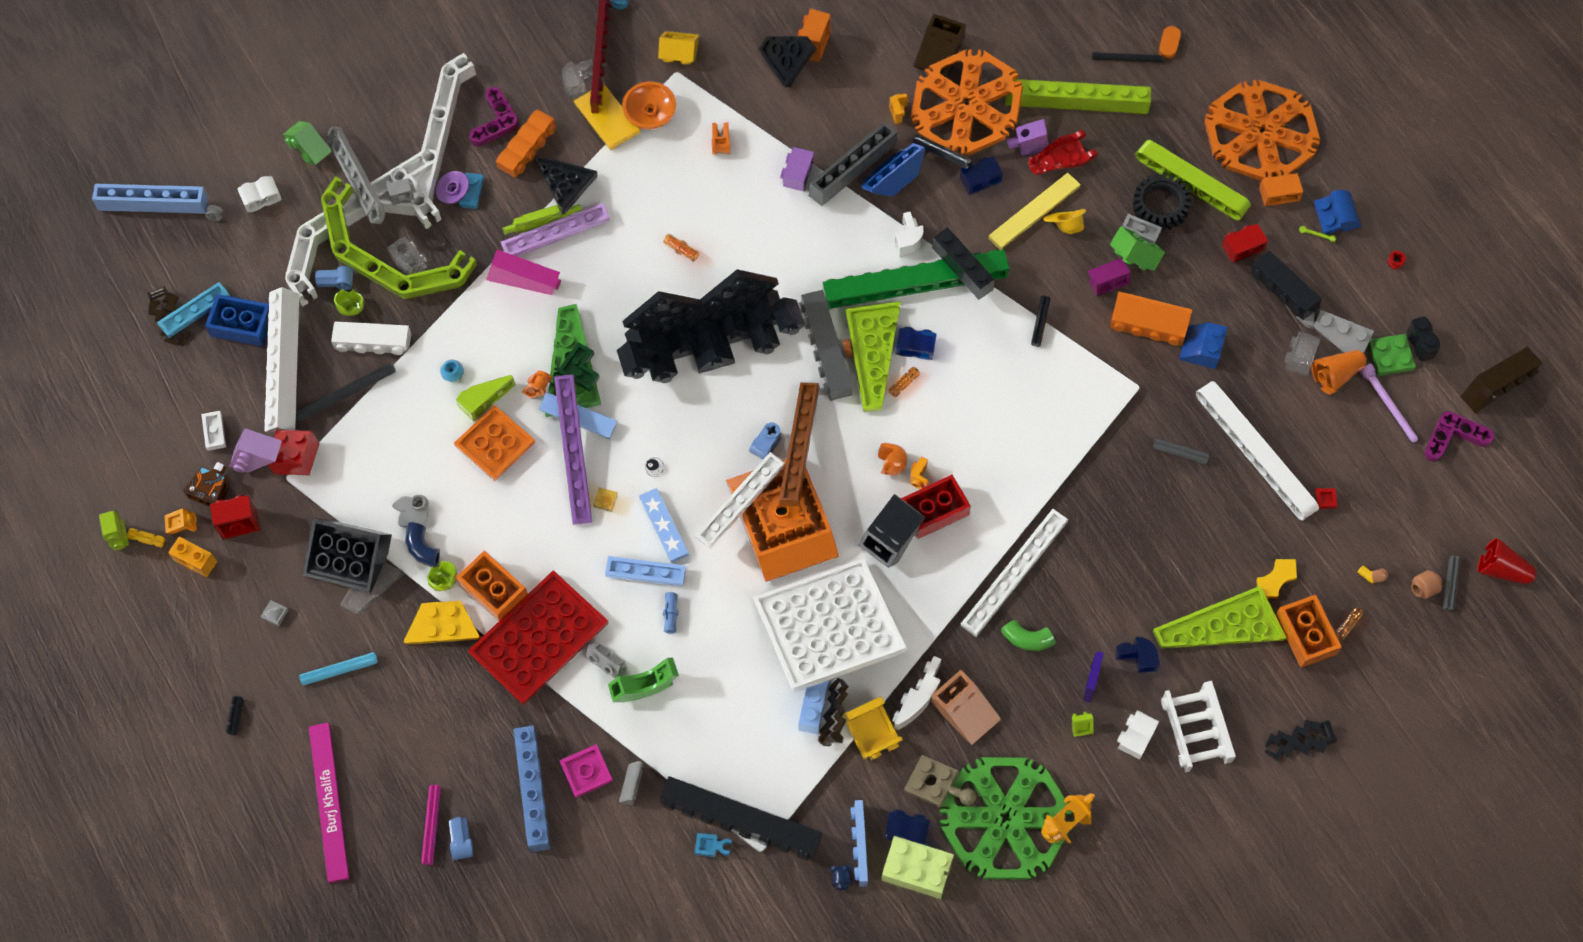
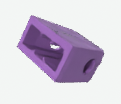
M1044 119L1017 127V137L1007 138L1008 148L1019 147L1021 155L1041 153L1049 144Z

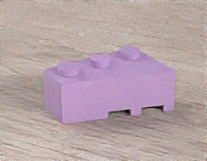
M244 428L235 447L229 467L239 473H248L276 461L282 441Z

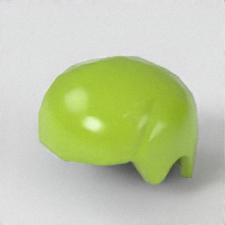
M342 289L335 294L334 302L336 308L343 316H355L363 310L364 299L355 290L346 292Z
M441 561L437 567L432 566L427 575L428 585L435 591H447L453 588L457 582L456 566L448 561Z

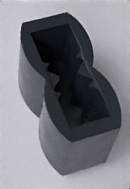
M1425 316L1413 319L1407 329V337L1415 346V353L1422 362L1435 358L1440 349V341L1432 332V325Z

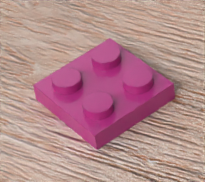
M597 744L560 760L575 798L613 782Z

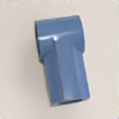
M340 266L337 270H317L315 273L316 286L337 287L341 290H349L353 284V269L348 266Z
M457 817L449 820L452 859L459 860L474 857L467 818Z

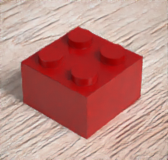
M276 430L274 438L281 440L282 443L276 461L268 464L273 473L279 475L310 476L320 444L312 431Z
M239 495L234 499L218 500L210 504L213 526L222 540L261 531L257 509L248 495Z

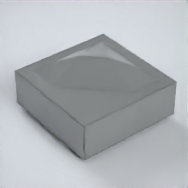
M270 600L260 617L279 627L289 610Z

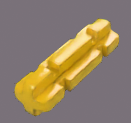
M130 528L127 533V537L131 540H138V542L149 545L154 544L160 548L164 546L166 541L163 536H155V534L141 530L138 531V529Z

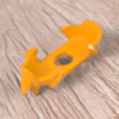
M1095 795L1067 796L1064 802L1069 803L1053 818L1049 815L1046 816L1041 832L1044 839L1049 843H1056L1061 840L1071 843L1066 834L1078 822L1081 824H1091L1090 809ZM1066 811H1071L1074 814L1073 822H1066L1064 820Z

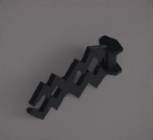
M1305 720L1304 727L1296 726L1291 736L1280 730L1277 736L1271 733L1265 744L1266 748L1272 741L1278 746L1281 739L1288 744L1286 747L1280 744L1277 753L1267 749L1265 753L1277 761L1282 753L1289 758L1293 748H1297L1305 755H1308L1313 746L1323 753L1327 746L1336 742L1337 739L1334 736L1329 720L1322 723ZM1320 727L1323 728L1327 738L1325 740L1320 736L1319 740L1316 741L1309 736L1305 745L1297 740L1298 733L1306 738L1310 728L1319 733Z

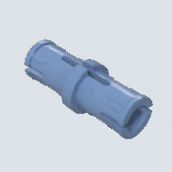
M674 592L665 594V609L663 610L665 619L664 632L668 634L676 633V620L679 614L677 610L678 594Z

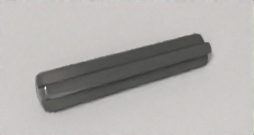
M1159 438L1155 439L1153 448L1202 464H1207L1210 457L1209 453Z
M1455 555L1449 558L1443 602V609L1446 611H1453L1455 608L1461 558Z

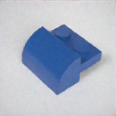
M1336 190L1330 192V196L1314 201L1325 235L1339 230L1346 232L1361 227L1351 192Z

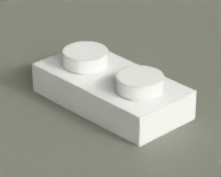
M221 411L201 414L207 451L225 448L226 440Z

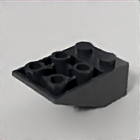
M894 494L866 530L858 546L887 568H890L899 562L924 521L925 516Z

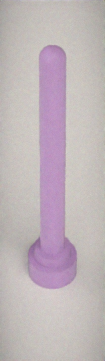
M1372 364L1366 365L1359 371L1363 379L1365 378L1370 381L1410 441L1417 442V435L1376 378V369Z

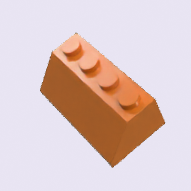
M1118 292L1109 328L1117 332H1128L1134 336H1144L1154 341H1164L1174 346H1182L1192 309Z

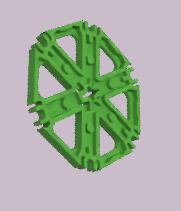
M981 757L980 760L976 759L975 763L978 767L972 769L967 764L966 769L968 773L963 767L953 786L961 789L965 782H971L986 807L958 806L955 804L956 796L952 794L947 795L941 807L947 809H941L940 814H945L948 817L947 820H940L942 832L963 867L965 868L971 862L968 872H971L973 867L979 868L977 875L979 878L984 871H986L983 879L1031 880V877L1036 878L1037 875L1034 869L1040 868L1042 873L1046 871L1044 864L1049 869L1064 840L1053 843L1050 850L1042 854L1037 850L1025 830H1042L1046 816L1049 815L1053 818L1068 804L1064 802V796L1046 768L1042 774H1040L1043 768L1042 765L1037 770L1032 769V759L1028 762L1027 766H1025V762L1028 758ZM994 766H1014L1019 771L1006 797L991 774V768ZM1040 782L1047 785L1056 800V805L1051 808L1024 807L1036 785ZM1011 810L1009 813L1011 821H1006L1001 827L1002 817L1000 815L1004 816ZM1066 811L1065 816H1071V811ZM957 828L987 829L975 851L971 853L964 850L955 835ZM1005 839L1021 863L1019 869H996L993 867L992 862Z

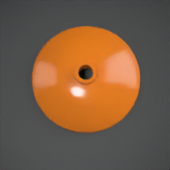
M642 82L633 86L625 94L622 103L623 113L626 119L638 128L656 129L664 126L673 118L676 111V99L673 92L667 86L658 82Z

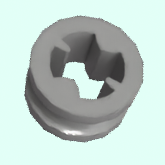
M216 205L207 206L205 217L211 221H220L223 209Z

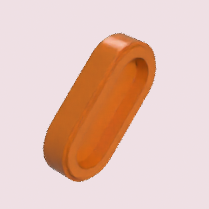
M1169 26L1163 31L1159 46V54L1163 55V58L1170 59L1176 55L1181 32L1177 27Z

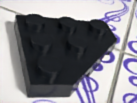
M767 36L758 48L784 87L792 85L817 50L808 36Z

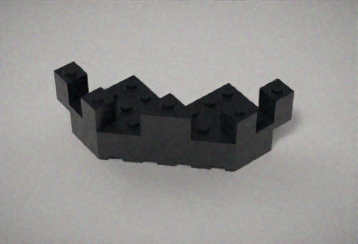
M739 269L735 270L701 299L658 291L622 321L624 328H630L624 333L627 342L616 350L624 376L639 379L649 371L652 381L668 383L678 374L674 360L689 355L694 356L699 374L735 364V359L730 344L749 338L755 352L770 354L780 345L774 325H778L780 333L789 335L797 334L805 326L796 299L786 297L780 299L778 291L773 290L779 285L776 277Z

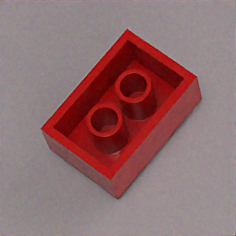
M953 474L901 498L925 516L924 521L915 534L918 539L970 515L971 505Z

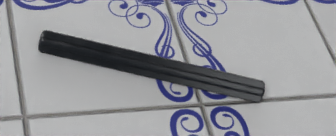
M388 363L297 410L295 422L299 423L395 373L394 365Z

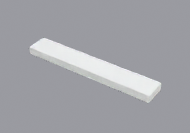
M770 452L695 535V539L708 549H711L785 467V463Z

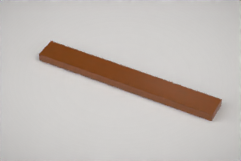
M800 382L779 504L783 506H799L820 388L819 383Z

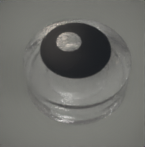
M658 457L649 458L645 463L646 473L651 477L662 475L664 472L663 461Z

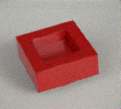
M1335 488L1315 489V500L1319 509L1337 508Z

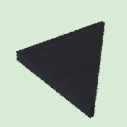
M535 155V162L561 213L565 215L597 178V171Z

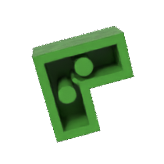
M298 121L282 134L285 137L284 141L291 149L300 150L302 153L301 157L306 163L316 165L332 152L310 122Z
M1120 226L1110 244L1115 249L1114 253L1123 257L1122 260L1129 265L1137 264L1136 266L1144 271L1147 269L1154 271L1165 253L1157 244L1144 240L1135 231Z

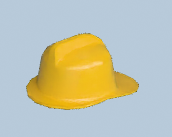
M1080 209L1071 212L1053 213L1045 216L1043 220L1045 222H1055L1063 233L1073 234L1084 230L1083 214L1086 210Z

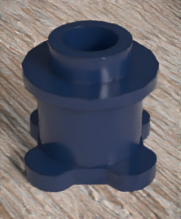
M851 866L830 867L831 874H833L831 886L836 887V890H847L848 886L852 885L849 878Z

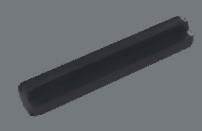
M1041 296L1031 340L1032 346H1041L1051 300L1049 296Z

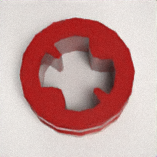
M1393 251L1388 257L1387 263L1392 269H1400L1406 261V256L1401 251ZM1394 257H1395V259H1397V258L1400 259L1399 263H1398V261H1397V262L1393 261Z

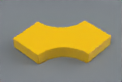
M1276 559L1273 571L1264 577L1257 578V587L1261 586L1266 598L1277 599L1280 587L1287 582L1297 579L1296 559Z

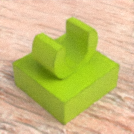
M1083 712V715L1078 716L1073 714L1072 732L1074 737L1094 734L1092 713L1087 714V712Z

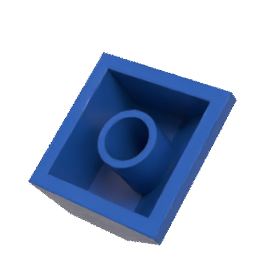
M1210 322L1188 326L1179 360L1216 369L1227 327Z

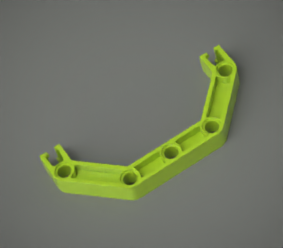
M335 176L322 195L321 201L331 248L337 260L403 299L454 289L465 284L477 263L473 257H470V261L464 269L459 267L462 260L466 259V253L461 250L458 251L449 266L404 275L352 244L344 205L354 190L350 184L346 183L345 189L340 195H337L338 188L342 187L343 184L342 180ZM330 200H336L335 204L328 205ZM341 248H347L344 253H338ZM373 266L378 267V269L375 272L369 271L370 268ZM454 273L461 274L457 279L451 278ZM402 285H409L407 290H400Z

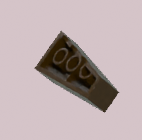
M1526 347L1476 376L1460 397L1474 413H1477L1503 394L1508 393L1515 386L1524 383L1528 377L1531 379L1539 373L1538 368L1543 363L1529 347Z

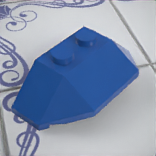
M912 143L908 148H904L891 155L865 177L861 188L871 193L887 196L899 193L904 186L911 183L919 175L925 148Z

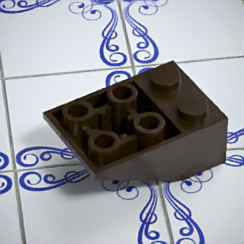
M933 13L918 51L914 67L925 71V69H929L928 66L957 54L965 38L966 24ZM953 64L942 68L940 74L947 78Z

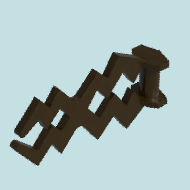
M165 286L152 293L147 292L150 299L148 314L156 316L155 322L162 320L166 312L156 309L160 302L153 301L154 299L166 295L163 302L168 303L164 310L174 312L178 309L174 305L179 297L167 292ZM181 330L177 333L184 335L181 345L185 344L191 332ZM162 331L161 336H166L165 342L174 345H179V343L173 339L176 336V334L171 338H168L167 335Z
M837 678L828 688L831 695L827 700L831 703V707L823 715L826 723L819 730L821 735L818 736V742L827 747H830L832 743H843L844 740L840 733L846 722V719L842 717L846 710L841 704L848 696L846 690L849 686L840 678ZM841 683V687L836 691V687ZM836 710H838V712L834 715V718L838 723L832 730H830V727L836 722L832 718V715Z

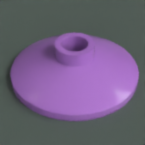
M452 171L445 174L437 183V198L444 204H454L460 201L469 189L467 176L460 171Z

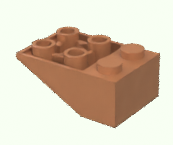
M962 670L956 673L931 696V704L971 745L976 743L1001 720L977 686Z

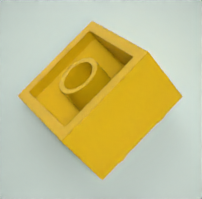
M665 31L659 38L658 59H663L664 62L677 60L681 64H691L696 59L699 35Z

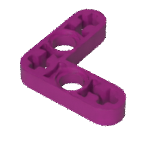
M490 87L485 93L487 102L497 118L473 129L469 134L472 145L476 147L483 146L502 137L518 127L515 113L501 90L497 87ZM492 94L497 96V102L495 101L494 97L491 96ZM500 106L507 108L504 112L497 111ZM492 127L499 128L495 133L489 131Z
M1450 411L1444 412L1438 420L1424 454L1429 461H1438L1442 457L1452 434L1481 447L1490 445L1494 439V434L1489 428ZM1447 418L1450 419L1449 424L1446 423ZM1461 426H1469L1471 432H1463ZM1436 434H1445L1446 440H1439ZM1483 434L1486 435V440L1482 439ZM1435 445L1439 446L1436 451V454L1433 455V448L1435 447Z

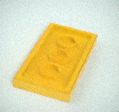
M605 84L604 91L600 92L603 103L602 106H599V113H591V91L574 100L575 106L609 150L641 133L638 127L632 125L626 119L623 107Z

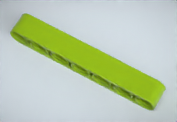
M1146 140L1135 154L1136 158L1144 165L1161 175L1162 173L1166 174L1167 179H1169L1170 175L1174 176L1173 181L1179 178L1181 180L1180 185L1185 183L1186 189H1189L1190 193L1235 220H1240L1251 206L1250 201L1244 196L1151 140Z

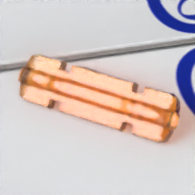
M911 367L908 373H905L895 382L896 384L889 388V393L893 397H897L901 393L900 391H903L913 382V379L919 376V370L916 367Z
M1359 607L1353 608L1340 628L1335 632L1339 641L1345 639L1364 612Z

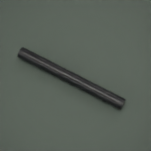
M1092 52V60L1163 62V55Z

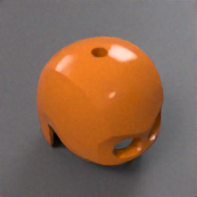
M881 443L878 458L885 462L880 473L890 476L899 475L907 464L906 451L896 444Z

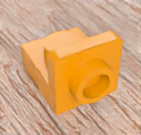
M896 94L890 97L889 108L895 124L902 123L903 115H905L904 106H907L908 102L907 94Z
M182 508L165 515L166 533L173 535L185 529L196 531V514Z

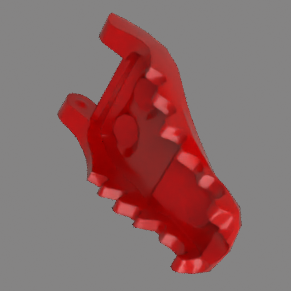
M1080 130L1074 134L1060 136L1058 139H1055L1041 153L1034 157L1031 156L1028 165L1035 175H1041L1051 170L1085 165L1094 159L1098 153L1095 149L1087 153L1085 152L1080 140L1086 137V133L1084 130Z

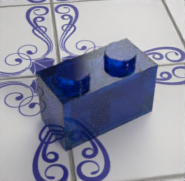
M994 156L983 158L979 162L972 164L969 169L963 167L960 171V179L969 195L1002 183L1003 172Z

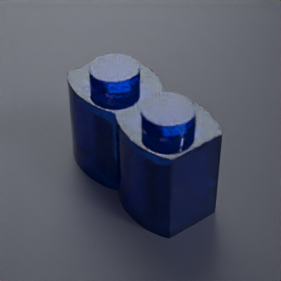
M912 327L899 328L896 354L904 357L933 360L936 333L928 329L917 331Z
M902 810L889 812L884 839L893 841L894 836L925 845L930 820L921 814H914V816L906 815V812Z

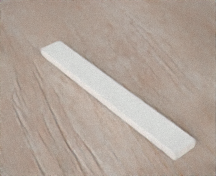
M1052 509L963 620L961 627L977 637L1061 532L1069 519Z

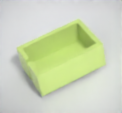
M894 836L881 881L941 899L954 854Z

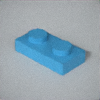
M466 173L465 175L469 180V189L466 195L459 201V207L478 209L484 175Z

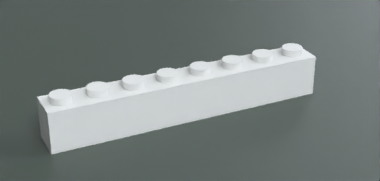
M283 287L269 294L264 422L265 432L275 435L276 430H295L299 293Z

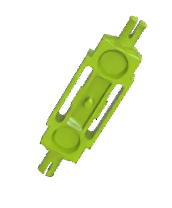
M580 204L572 206L564 215L561 213L558 205H554L515 218L513 225L502 228L505 235L512 232L520 234L580 212L582 209Z

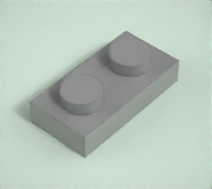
M1130 214L1127 215L1122 225L1135 231L1144 240L1154 244L1162 230V227Z

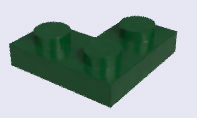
M578 342L558 369V375H574V383L590 392L600 378L597 372L586 367L594 356V351Z

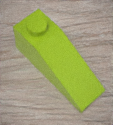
M508 375L463 390L456 398L458 407L474 422L515 386L514 378L512 375Z

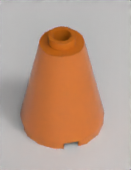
M1359 350L1314 360V364L1311 365L1312 375L1316 383L1320 382L1323 387L1320 389L1326 394L1331 395L1364 368L1367 359L1365 354Z

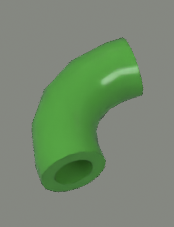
M1013 620L1001 629L1004 637L1012 645L1025 651H1041L1055 645L1054 636L1046 627L1036 632L1028 631L1017 620Z

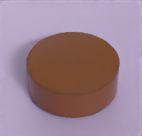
M850 339L843 340L845 357L852 358L853 352Z

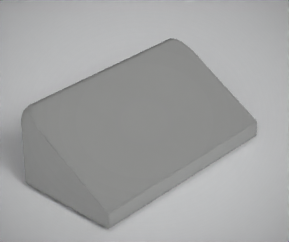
M641 761L628 765L619 802L632 806L635 804L643 772Z

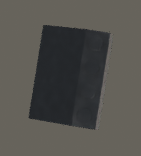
M313 518L302 576L372 592L388 556L392 534L329 519Z

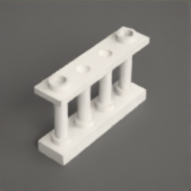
M1212 681L1204 682L1200 692L1172 698L1170 691H1165L1161 703L1163 709L1167 710L1180 752L1178 756L1181 767H1184L1185 772H1190L1193 762L1215 757L1223 758L1224 764L1233 762L1236 757ZM1199 700L1205 701L1206 711L1177 717L1174 706ZM1204 719L1211 720L1213 725L1211 730L1183 736L1181 724ZM1209 738L1217 739L1219 744L1217 749L1189 755L1187 743Z

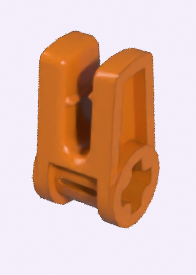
M728 122L723 123V137H719L718 124L712 123V155H716V153L730 154Z
M538 370L528 378L527 383L529 385L523 389L522 393L530 398L545 395V388L551 382L552 376Z

